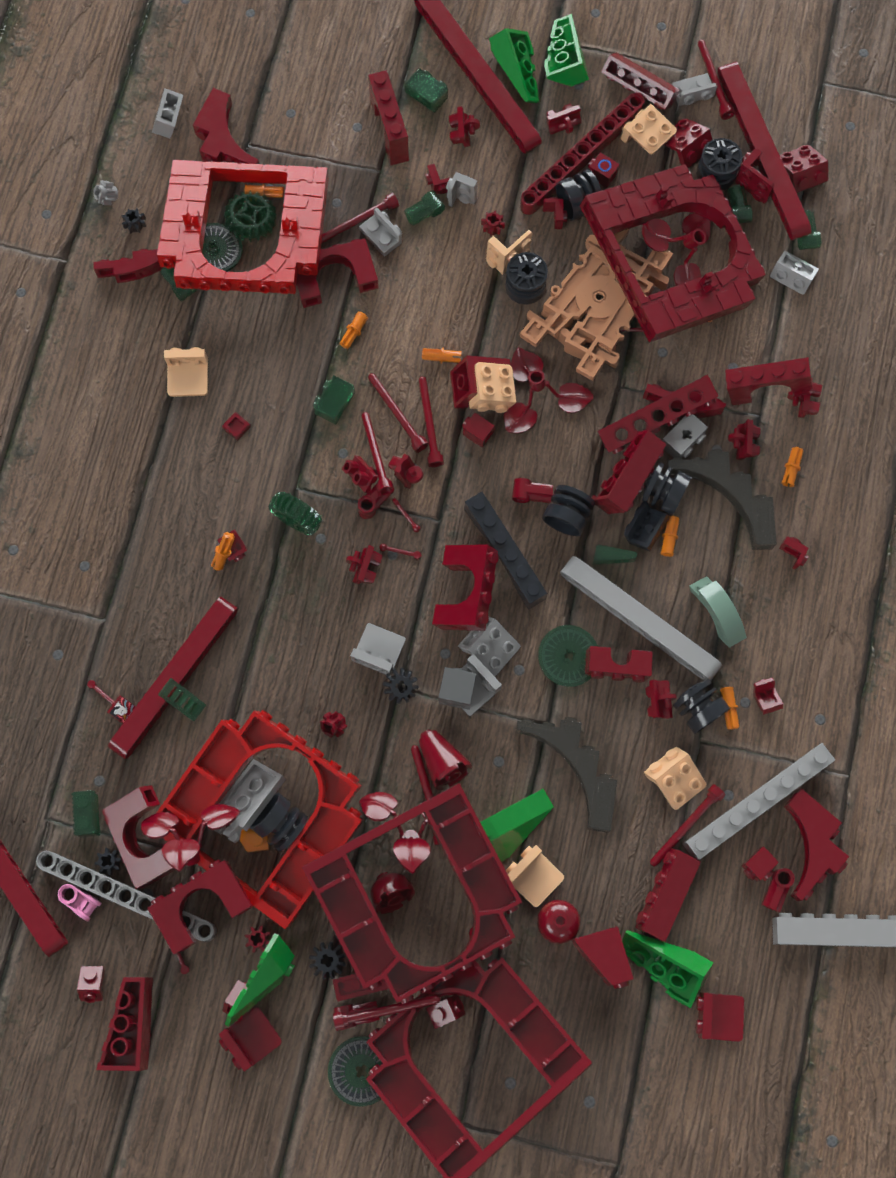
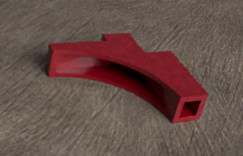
M213 88L193 123L195 135L205 140L200 149L202 161L259 164L257 158L252 157L238 146L229 132L228 120L231 107L233 106L230 94Z
M801 788L795 792L784 806L795 820L804 844L805 858L802 875L797 887L791 894V897L797 902L803 899L806 901L814 892L812 889L816 883L820 884L827 877L826 871L830 875L837 872L840 874L848 865L846 860L849 858L846 853L829 840H833L841 831L839 826L842 822Z

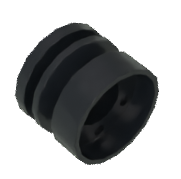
M717 138L708 142L703 148L696 172L698 179L713 174L716 181L720 184V190L729 188L734 183L742 163L743 156L739 146L732 140Z
M589 169L584 170L581 174L574 175V180L568 177L556 183L558 199H563V210H567V218L571 221L584 216L580 204L585 196L601 191L598 180Z
M524 252L517 254L509 261L505 289L507 295L518 304L528 305L535 303L545 293L548 268L542 257L535 253Z
M660 462L648 478L644 487L642 501L647 502L649 496L652 495L654 496L651 503L652 506L661 499L663 500L661 510L674 515L691 476L679 471L674 478H671L672 467H669L666 474H663L661 471L664 464Z
M558 485L554 495L551 497L553 504H548L542 519L548 526L563 534L576 537L581 536L587 523L585 518L590 517L595 501L581 490L567 485Z
M709 679L693 685L681 694L679 699L673 704L675 709L683 705L686 706L679 713L681 716L688 713L692 714V717L686 724L694 734L707 727L730 709V706L723 697L712 700L711 697L716 693V688L706 692L705 689L712 684Z
M276 793L250 826V829L262 838L269 834L267 842L270 845L274 844V848L280 852L286 849L301 833L308 820V816L303 812L299 813L300 809L296 806L289 810L291 802L280 793Z

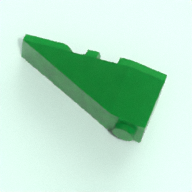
M572 14L554 20L550 36L551 44L547 49L548 57L544 62L547 79L568 86H574L589 80Z
M505 28L489 38L491 51L524 101L538 103L537 81L533 78V72L536 69L531 60L534 51L527 31Z
M544 789L480 822L501 862L508 859L554 808Z
M627 930L622 940L626 955L636 965L644 967L651 974L650 978L654 982L659 981L667 989L666 993L671 998L691 1009L709 975L713 962L694 951Z
M275 933L262 953L261 960L257 966L258 970L252 971L245 986L247 987L246 990L244 988L241 990L227 1015L226 1026L232 1025L281 984L285 976L290 977L295 965L292 963L295 955L278 934Z

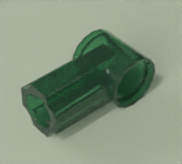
M739 184L728 188L729 205L732 213L736 215L738 223L752 222V208L747 203L744 186Z
M429 191L421 198V201L405 209L404 214L408 222L414 226L429 216L436 217L445 210V205L435 191Z
M804 210L812 231L811 234L797 239L799 250L819 249L821 247V234L816 229L814 212Z
M163 267L160 270L161 275L170 284L174 294L181 302L198 291V289L177 288L174 280L175 268Z

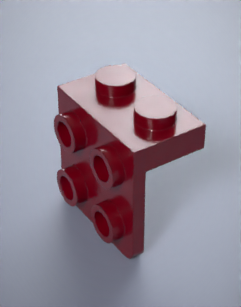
M685 118L674 125L677 131L664 145L677 151L680 164H686L688 168L701 158L703 148L708 142L712 141V136L709 128Z
M803 145L798 149L780 155L786 171L790 174V180L796 193L829 181L828 160L810 145Z
M755 148L752 153L747 152L743 157V163L739 168L735 183H737L740 189L749 192L756 201L765 204L771 195L774 183L755 170L762 151Z
M700 992V997H697L696 1009L699 1010V1020H696L695 1032L698 1034V1038L742 1041L744 998L736 995Z
M258 1007L248 1012L242 1021L238 1020L218 1034L221 1038L218 1041L225 1051L229 1050L234 1056L231 1059L238 1070L242 1068L244 1072L282 1043V1039Z

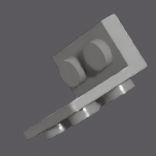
M489 617L485 631H470L458 645L463 652L471 655L474 654L493 676L500 672L521 647L503 626L491 617Z
M368 623L357 649L354 648L351 653V660L391 676L392 669L395 667L406 638Z
M474 654L467 659V664L461 668L476 673L470 710L463 709L468 716H472L498 693L502 687V684Z

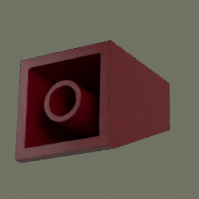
M467 355L450 371L454 408L470 407L469 401L478 394L475 364L484 362L511 366L510 359Z
M618 926L571 940L575 948L608 986L618 989L628 986V981L633 980Z

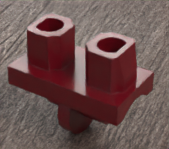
M564 105L562 111L558 113L554 110L548 111L546 118L549 134L552 135L566 130L568 134L572 133L573 126L582 123L579 105Z
M463 106L457 107V113L449 115L450 126L452 128L458 127V130L450 132L451 142L453 144L463 143L465 147H469L470 134L474 135L475 130L480 128V121L474 119V115L468 116V114L464 113Z
M812 382L813 394L793 397L792 391L788 392L787 398L793 401V406H798L800 401L798 417L804 418L806 414L817 415L820 402L810 401V396L820 397L822 391L821 384Z
M747 419L745 423L739 424L737 428H734V433L728 435V441L734 443L733 448L737 449L736 459L738 460L756 457L760 454L759 445L752 443L753 439L759 438L761 428L754 426L753 420Z
M404 454L402 458L393 456L388 464L389 468L394 470L395 477L400 479L404 487L408 489L411 488V483L420 482L424 476L422 469L419 466H415L409 455Z
M355 455L353 460H346L342 467V470L352 478L355 485H358L365 493L371 491V485L378 478L377 471L373 467H369L360 456Z
M368 545L367 548H363L362 553L355 551L354 556H347L346 562L351 564L349 571L355 572L353 583H374L376 573L367 569L369 564L379 566L382 555L373 551V546Z
M650 680L649 686L645 688L646 696L651 698V706L647 708L648 716L658 719L673 718L671 701L676 700L677 695L670 694L669 681Z

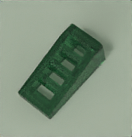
M597 545L592 565L635 562L637 553Z
M172 678L169 679L158 694V696L192 721H195L206 707L204 702ZM176 687L177 689L170 698L167 697L173 688ZM181 692H183V694L181 695V697H180V698L178 699V701L175 703L174 701H175V700L177 699V697L181 694ZM188 697H189V698H190L189 701H188V702L186 703V705L182 708V705L185 703V701H186V700L188 699Z

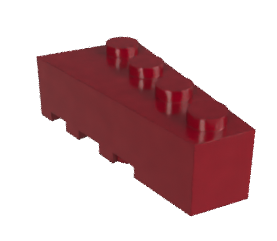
M649 430L638 432L623 453L625 458L621 459L613 467L614 474L601 484L602 491L598 496L593 495L592 499L595 501V505L607 514L629 511L634 505L633 500L636 495L643 490V483L646 478L653 473V466L656 461L663 456V449L666 443Z
M123 977L115 1004V1012L110 1020L108 1027L110 1029L107 1039L104 1041L103 1053L96 1070H148L153 977Z

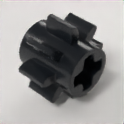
M138 208L135 210L127 209L126 214L122 215L124 221L122 223L123 228H128L130 234L133 232L141 233L140 230L146 227L144 221L146 217L144 213H139Z
M105 848V853H97L99 859L94 864L101 867L99 873H104L107 870L108 875L111 876L113 874L112 870H121L118 865L119 862H122V858L117 857L119 851L114 850L111 854L110 849ZM106 858L111 859V866L107 865Z

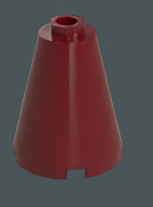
M428 729L420 735L419 744L433 785L437 790H444L442 786L447 784L449 787L454 786L469 774L467 769H472L471 763L436 730L431 731V729Z

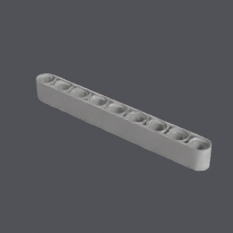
M572 556L560 571V574L567 581L702 680L706 681L709 679L711 681L721 668L722 664L719 660L581 559Z
M43 851L37 856L36 863L41 870L153 919L148 910L144 911L141 905L145 899L152 901L155 897L54 852ZM48 856H52V865L46 867L45 859ZM71 864L73 868L72 873L66 876L64 868ZM87 873H91L92 881L85 885L83 878ZM106 882H110L112 884L111 891L105 894L103 892V885ZM129 890L131 892V899L128 902H124L122 894ZM183 910V918L188 916L191 920L188 928L195 939L208 942L215 938L217 929L213 923ZM208 925L211 929L210 935L203 938L200 930L203 926Z

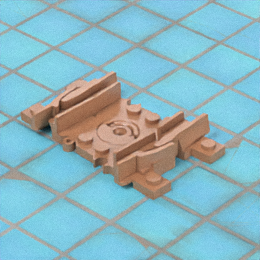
M630 229L615 233L614 236L645 297L651 295L655 287L665 291L668 287L669 278L662 273L673 258V253L668 250L664 252L652 250L648 258L645 259L620 245L629 234ZM590 235L585 242L588 251L585 254L579 255V261H582L583 264L576 265L573 263L572 270L561 282V289L557 285L551 287L550 294L552 297H549L544 303L541 316L546 318V320L529 310L527 319L530 322L521 331L520 337L534 347H537L547 333L564 345L566 353L582 359L576 368V372L594 381L604 363L613 368L618 366L619 354L615 352L616 345L619 341L624 340V335L620 334L619 331L623 329L628 332L630 331L629 324L635 317V314L596 237ZM602 295L603 299L597 300L596 296ZM586 313L588 314L583 322L577 321L571 331L567 329L572 327L573 320H580ZM585 343H591L589 349L583 347Z

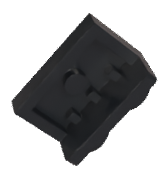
M643 501L640 507L636 509L630 524L626 526L624 536L629 544L650 552L669 520V516L666 513L650 508L648 503Z

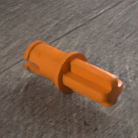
M266 184L258 186L245 185V197H259L263 200L266 197L282 198L284 197V188L266 186Z
M357 312L351 324L347 325V331L340 342V345L345 349H349L356 336H360L361 329L368 320L366 314Z
M423 348L422 350L423 360L440 361L441 364L443 362L459 363L461 361V358H453V356H461V351L444 350V348Z
M793 447L788 463L785 464L786 470L781 484L788 487V484H790L789 487H794L797 473L801 470L800 462L804 452L802 448Z
M669 516L665 533L662 534L664 539L661 555L673 557L675 542L678 540L679 517Z
M225 532L220 545L216 546V553L211 563L213 569L223 570L227 558L231 555L230 549L234 542V534Z
M734 687L721 688V696L730 706V709L724 713L726 727L730 730L739 728L738 705L735 703Z

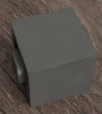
M445 667L438 698L439 704L470 710L476 673L461 668Z

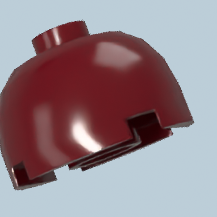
M383 872L378 875L377 880L374 881L370 889L372 905L375 911L378 913V910H380L381 914L403 907L401 902L406 899L409 902L415 895V890L410 881L402 874L394 872Z
M565 900L550 901L538 913V930L551 943L563 944L569 942L576 937L580 929L581 920L577 909Z

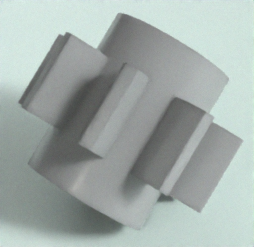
M101 180L100 185L94 187V198L98 200L99 204L111 206V201L117 200L118 190L113 186L114 183Z

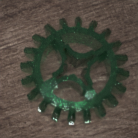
M250 190L248 194L242 191L241 196L235 194L234 199H229V204L225 206V225L230 233L234 232L236 238L241 236L242 241L245 238H249L250 242L253 238L259 241L260 236L266 238L267 233L272 232V228L276 225L277 214L271 199L267 200L266 195L260 197L259 192L252 194Z
M277 492L270 500L268 505L270 512L294 530L305 535H313L321 526L322 518L319 513L296 496L286 492Z

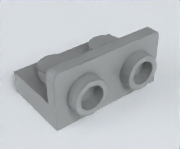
M708 73L672 83L674 87L680 89L676 97L678 106L690 105L699 100H708L714 97L717 88L716 83H711Z
M457 172L453 178H449L446 189H448L446 196L448 198V206L452 207L456 198L463 203L474 205L477 200V180Z
M378 208L374 209L372 217L359 226L360 231L383 256H386L402 244L401 229L397 225H393L388 215L384 211L381 212Z
M784 251L770 277L804 295L819 269Z

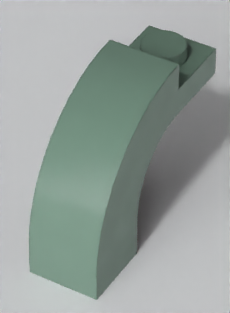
M706 576L689 586L690 591L710 613L716 626L718 637L728 647L747 638L743 623L734 604L717 581L712 582Z

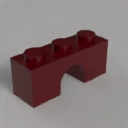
M590 646L586 650L585 675H591V678L603 679L604 676L612 677V680L616 681L630 678L633 682H645V680L652 676V651L631 650L627 653L626 664L618 665L611 658V648Z

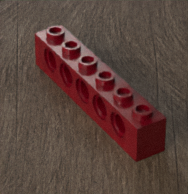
M707 374L597 432L607 452L612 451L613 454L624 450L623 445L631 443L638 432H641L634 427L636 420L640 419L645 422L646 427L643 431L649 430L655 434L661 431L660 426L667 423L669 427L679 422L677 417L683 414L688 417L698 412L697 407L704 405L706 408L716 403L715 398L718 397V394ZM695 391L700 394V401L698 403H693L690 400L689 395L691 392ZM673 401H679L682 404L680 412H674L671 409ZM656 410H660L664 414V418L660 422L653 419V412ZM619 429H625L628 433L627 438L623 441L616 437V432Z

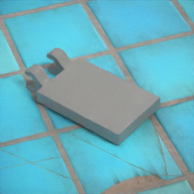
M253 759L219 803L239 809V816L227 828L225 826L214 831L219 834L223 833L229 837L230 841L236 843L240 839L241 830L243 829L247 832L286 779L283 775Z

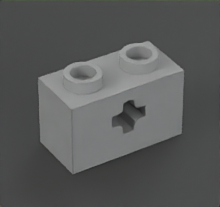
M164 89L152 129L153 133L171 138L181 106L182 94Z
M693 414L688 417L685 416L663 438L662 441L666 443L664 450L677 461L682 457L687 458L693 451L692 447L695 443L699 445L706 438L705 432L708 427Z

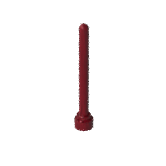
M699 40L698 47L711 82L717 85L715 92L720 103V117L722 120L730 119L736 112L733 105L727 102L705 41Z
M391 192L386 195L383 202L322 234L321 244L372 217L375 208L383 211L399 207V202L394 193Z
M373 373L369 374L368 379L411 438V446L414 451L419 453L426 449L429 445L426 438L416 433L376 375Z
M421 376L419 378V387L430 448L427 461L429 467L435 468L444 465V459L437 447L427 380L424 376Z
M363 412L361 417L379 478L377 484L378 494L387 496L394 492V486L392 481L386 477L370 416L367 412Z
M413 745L411 753L425 800L427 801L433 798V793L419 747ZM434 834L432 837L434 845H440Z
M711 785L707 790V798L650 860L651 866H657L663 860L666 853L681 840L713 803L721 802L726 796L717 785Z
M435 994L413 999L404 1004L400 1002L352 1014L343 1013L342 1011L333 1013L336 1031H341L350 1026V1023L437 1004L440 1001V997Z

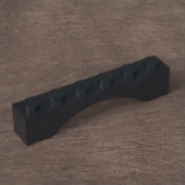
M480 492L466 500L464 505L465 511L491 547L498 551L500 561L528 610L546 600L548 593L484 493Z

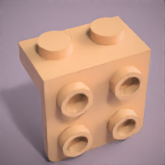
M650 104L645 110H640L632 122L629 121L622 128L623 133L620 139L626 144L633 138L649 154L653 155L676 133L677 129Z
M528 230L508 249L494 236L490 238L486 255L489 266L496 268L503 275L507 271V265L511 258L519 253L531 251L532 232Z
M193 347L190 350H182L180 348L164 350V359L168 365V395L170 397L207 395L208 357L205 349Z
M484 362L475 364L478 394L469 401L470 409H478L480 412L494 410L497 413L506 412L516 403L512 367L506 364Z
M678 747L668 750L665 756L652 763L644 771L646 777L658 785L674 810L679 809L706 787L704 778L689 754Z
M537 845L533 848L528 846L521 854L523 859L518 864L513 862L506 869L515 889L534 907H538L564 880V875L541 853L542 850Z

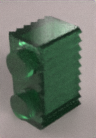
M418 68L404 83L405 93L434 113L448 99L447 85L443 81L433 78L427 70Z
M333 375L331 380L327 379L322 388L324 392L321 397H316L313 407L316 415L336 425L353 397L355 387L353 384Z
M93 790L73 792L71 794L73 796L72 808L74 809L72 811L74 813L73 821L75 822L73 824L75 826L73 834L81 838L100 836L98 793Z

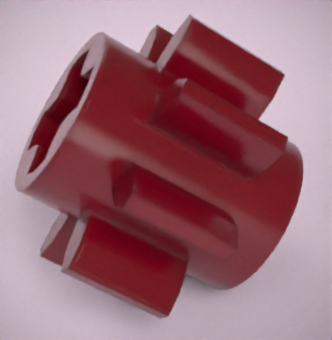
M496 211L492 213L486 212V219H481L483 232L490 234V237L495 234L500 235V228L505 229V222H502L503 215L497 214Z
M335 711L332 714L328 712L323 715L324 719L320 724L321 730L325 735L330 738L333 736L338 738L344 734L343 730L347 728L342 714Z
M260 926L259 931L251 927L252 933L244 935L246 938H249V942L246 943L245 947L252 946V953H256L257 948L264 952V946L270 942L267 941V936L271 932L264 933V926ZM260 933L263 942L258 943L256 946V941L253 940V937L258 936Z

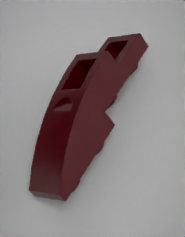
M158 249L132 251L133 259H103L99 262H93L94 271L98 278L115 276L117 283L139 280L157 273L165 267H160Z
M647 384L643 398L655 402L674 391L664 390L656 384ZM693 391L690 393L689 398L693 403H698L700 401V394ZM715 398L716 403L706 408L704 405L697 407L698 412L693 415L697 418L721 415L726 403ZM673 401L671 409L674 412H680L682 404L679 401Z

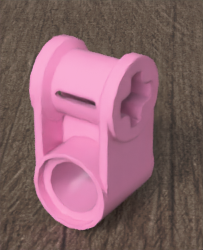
M65 884L58 891V899L87 922H89L90 915L95 908L102 904L98 899L76 885ZM72 888L74 890V897L68 901L65 898V892Z

